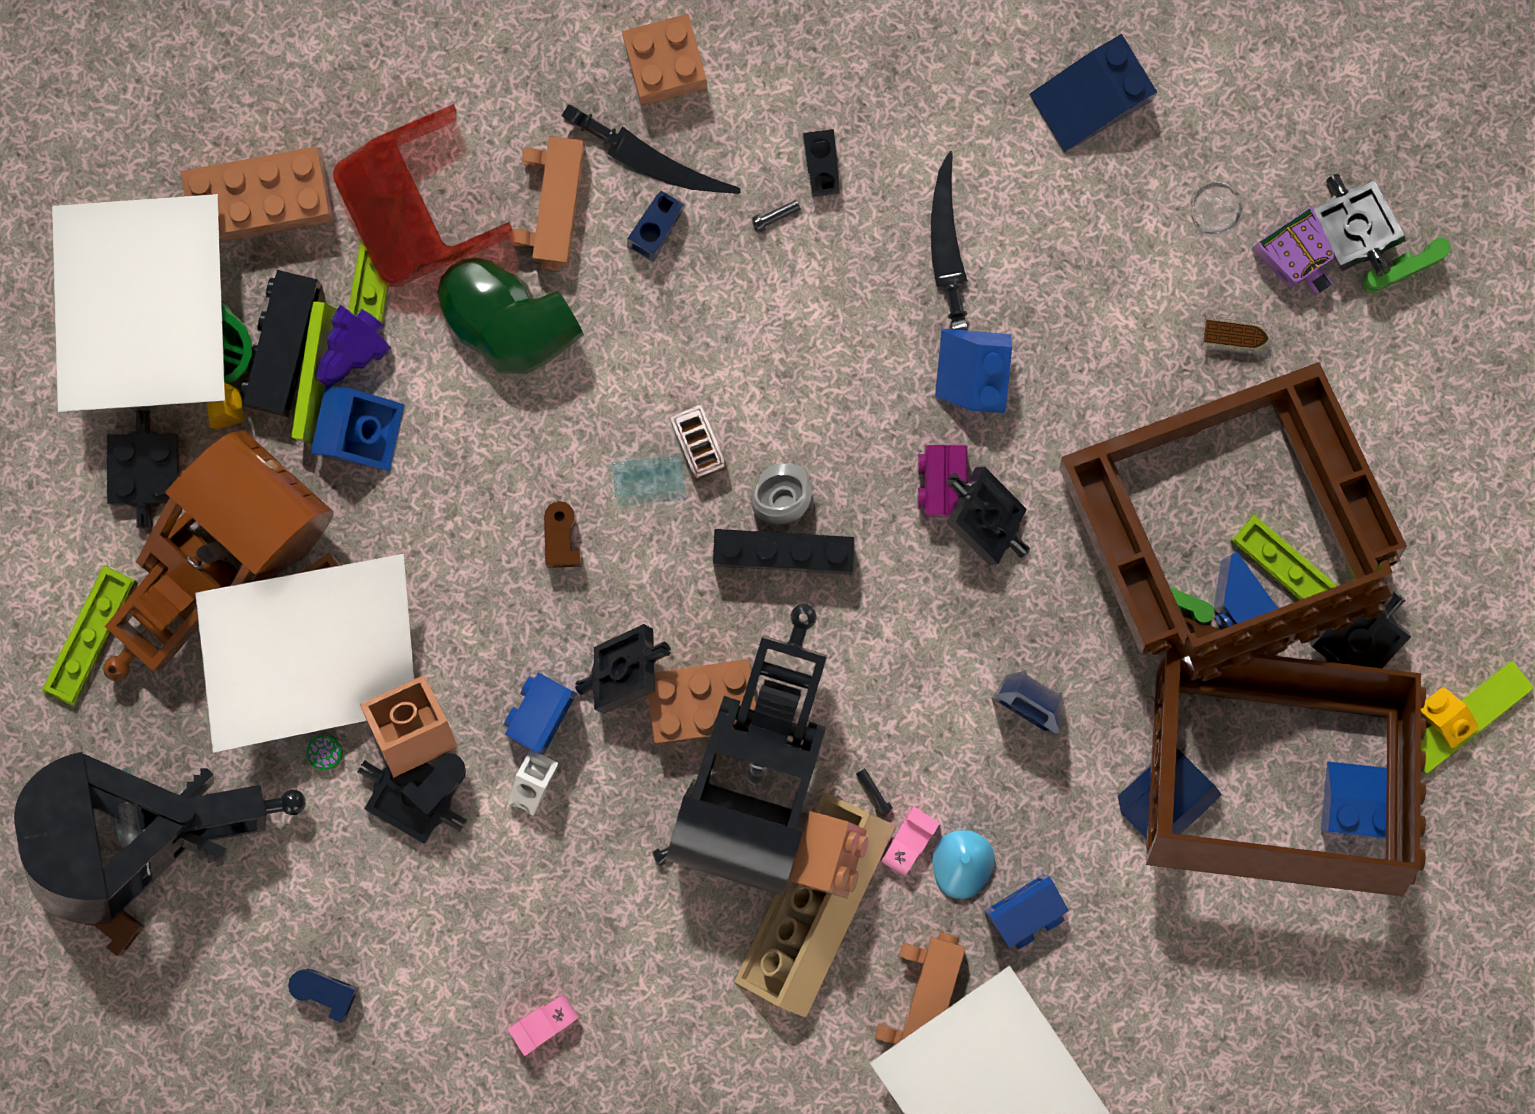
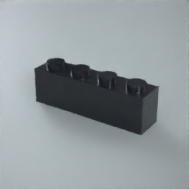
M277 270L275 278L269 279L266 298L270 299L267 311H262L259 316L257 330L261 334L258 345L253 344L252 357L249 362L252 365L250 377L244 378L240 391L241 398H244L243 404L248 408L289 417L304 359L312 303L318 302L322 284L318 279Z
M715 529L713 567L852 575L855 537Z

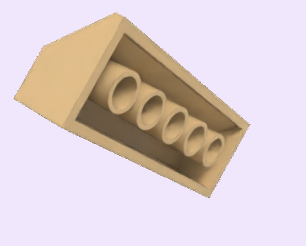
M823 792L814 811L815 813L848 821L867 830L868 847L865 855L862 858L859 857L856 868L859 874L856 888L853 892H849L848 899L807 888L789 881L788 878L783 896L775 894L734 981L772 1004L805 1018L896 827L826 792Z

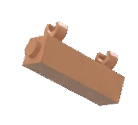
M549 136L547 151L534 148L523 149L522 162H524V166L544 167L545 169L536 232L512 229L511 243L513 247L533 248L532 259L535 264H540L539 269L544 271L560 272L561 267L569 268L585 154L583 140Z
M940 932L938 938L930 936L926 949L905 942L902 943L899 956L922 963L902 1030L879 1023L875 1039L897 1044L948 1009L966 949L965 946L958 944L959 937Z

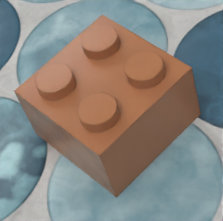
M689 13L622 31L641 106L707 88V79Z
M424 675L360 704L370 730L393 777L458 748L448 721Z
M809 811L789 881L848 899L849 892L855 890L859 874L856 868L859 857L862 858L865 855L868 847L867 830L848 821Z

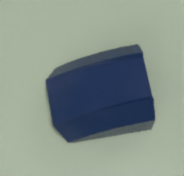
M1026 671L1006 675L992 697L998 703L1050 735L1058 734L1066 716L1062 693H1056L1027 675Z
M1176 748L1172 833L1181 834L1222 794L1185 754ZM1151 763L1118 795L1121 814L1146 839Z

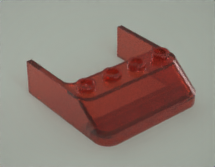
M454 104L373 138L340 160L334 167V184L379 279L387 286H402L500 243L512 235V226L509 221L457 245H446L441 240L398 149V146L455 122L457 110Z

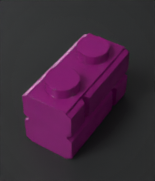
M926 445L924 454H918V474H924V488H918L917 506L918 509H924V517H949L957 503L958 495L946 485V481L950 475L957 473L967 484L968 446Z

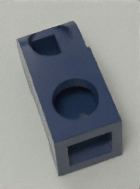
M661 190L627 238V247L654 262L671 234V230L681 216L685 204Z
M309 968L295 972L288 983L289 992L295 999L301 1001L311 999L332 1008L328 1018L340 1023L346 1020L359 989Z

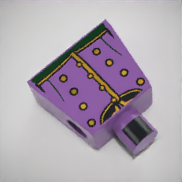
M1312 206L1257 242L1252 248L1261 260L1290 289L1305 280L1312 292L1317 296L1333 285L1322 267L1330 263L1335 258V254Z

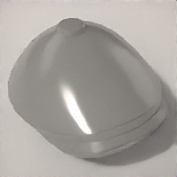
M781 463L766 468L751 495V506L755 515L766 523L773 525H785L798 520L804 514L811 501L812 489L808 472L803 467L794 464Z

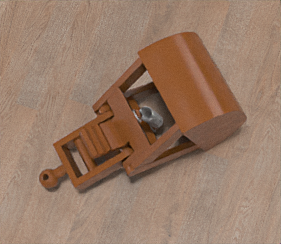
M245 430L231 432L217 440L198 456L166 490L165 493L170 498L136 560V563L149 574L104 626L126 646L118 656L110 657L103 665L104 674L111 681L118 682L125 679L130 672L129 664L136 656L152 671L161 669L169 663L199 627L196 592L274 578L288 564L302 560L331 522L334 511ZM182 510L186 511V512L179 518V516H180ZM197 521L217 541L208 544L190 526ZM231 554L243 564L239 571L228 562V557ZM180 616L185 621L173 634L167 628ZM132 617L138 620L164 644L160 650L129 623Z

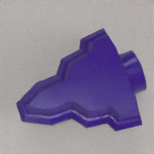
M340 305L331 318L333 328L326 338L328 350L320 360L316 379L324 386L329 387L343 380L352 369L364 368L372 359L380 360L391 349V346L379 334L384 325L363 309L355 315L346 307Z

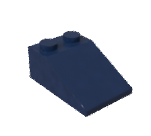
M1120 34L1092 50L1032 91L1029 95L1065 153L1152 102L1157 94V90L1123 34Z

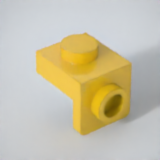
M225 382V401L206 402L210 427L215 430L245 422L240 389Z
M1444 686L1426 699L1424 708H1421V716L1442 734L1447 745L1451 748H1455L1478 729V724L1468 706Z

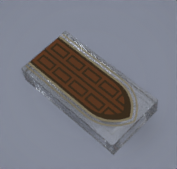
M1206 314L1204 316L1201 350L1270 358L1275 323Z

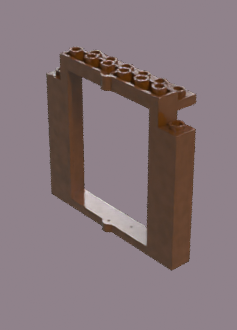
M1320 362L1062 456L1059 470L1141 655L1152 652V655L1161 654L1172 647L1171 644L1174 643L1191 681L1200 677L1202 681L1213 679L1222 673L1221 669L1232 665L1236 669L1245 667L1255 661L1254 657L1266 652L1268 656L1279 654L1298 640H1300L1301 644L1311 642L1320 637V632L1332 628L1333 631H1340L1352 625L1354 619L1364 615L1366 619L1377 617L1386 611L1385 607H1387L1393 597L1387 586V582L1393 573L1390 567L1400 562V558L1407 545ZM1273 405L1354 580L1197 639L1195 633H1190L1114 463L1182 437H1191L1201 430Z

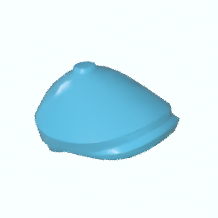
M957 830L946 834L936 844L933 852L932 863L937 886L941 892L955 899L973 897L990 878L994 868L995 855L991 844L974 831Z

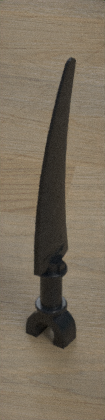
M571 104L567 105L561 115L581 127L582 132L586 130L603 140L605 146L611 145L606 154L645 175L690 190L732 194L741 193V189L737 186L713 179L672 160L640 140L623 126L619 133H616L615 128L609 129L593 119L592 114L587 115Z
M950 151L938 171L931 212L932 265L936 287L946 286L943 288V291L947 293L950 308L948 318L952 320L953 330L968 331L965 318L968 313L964 311L960 291L963 286L959 284L968 280L961 260L954 223L952 203L953 153Z

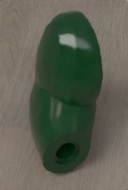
M479 257L462 259L451 265L441 276L437 293L440 309L448 327L461 343L481 354L500 374H528L548 364L584 336L576 317L559 291L533 298L528 285L517 275L507 272L492 260Z

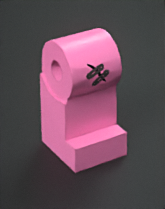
M912 806L883 855L881 862L905 876L940 823Z
M562 994L547 1005L541 1006L519 1020L507 1030L523 1055L526 1056L578 1019L579 1016L565 994Z

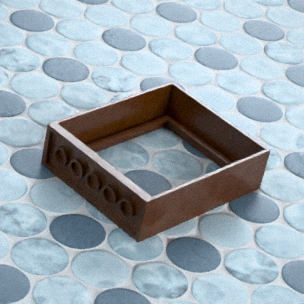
M1172 643V647L1163 653L1155 679L1146 865L1403 897L1408 887L1415 884L1418 871H1423L1426 859L1425 849H1420V837L1424 836L1426 827L1425 816H1420V805H1423L1426 795V785L1421 783V772L1424 771L1426 764V752L1421 751V740L1424 739L1426 732V720L1421 719V708H1424L1426 701V688L1421 687V673L1261 654L1254 657L1255 661L1245 667L1236 669L1232 665L1221 669L1222 673L1213 679L1202 681L1200 677L1191 681L1176 646ZM1179 692L1387 718L1386 859L1172 833Z

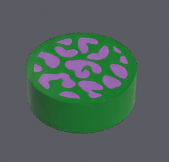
M320 735L310 741L307 746L306 755L313 767L320 770H329L340 763L343 749L336 738L329 735Z

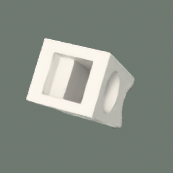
M530 749L516 774L509 794L508 804L513 807H519L534 816L546 793L558 762Z

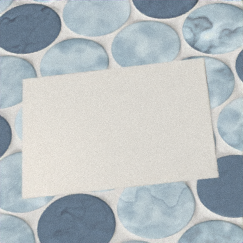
M218 194L52 206L58 412L225 401Z
M404 554L195 593L213 753L366 721L360 707L361 703L414 680Z
M1010 965L870 1062V1065L904 1114H1110Z

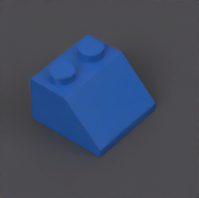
M941 329L935 397L970 411L1005 413L1012 355L1011 334Z
M325 386L310 454L390 471L404 404L352 388Z
M1238 552L1227 556L1221 561L1214 601V611L1217 614L1214 620L1221 630L1278 609Z
M538 672L535 678L528 677L520 692V695L525 698L519 709L512 707L503 725L508 727L505 735L538 754H545L577 693Z
M1327 761L1321 831L1386 838L1387 768Z
M1042 874L986 909L985 913L1006 947L1011 948L1015 945L1017 950L1035 940L1033 933L1045 927L1049 931L1064 922L1065 919L1062 915L1069 910L1051 877Z

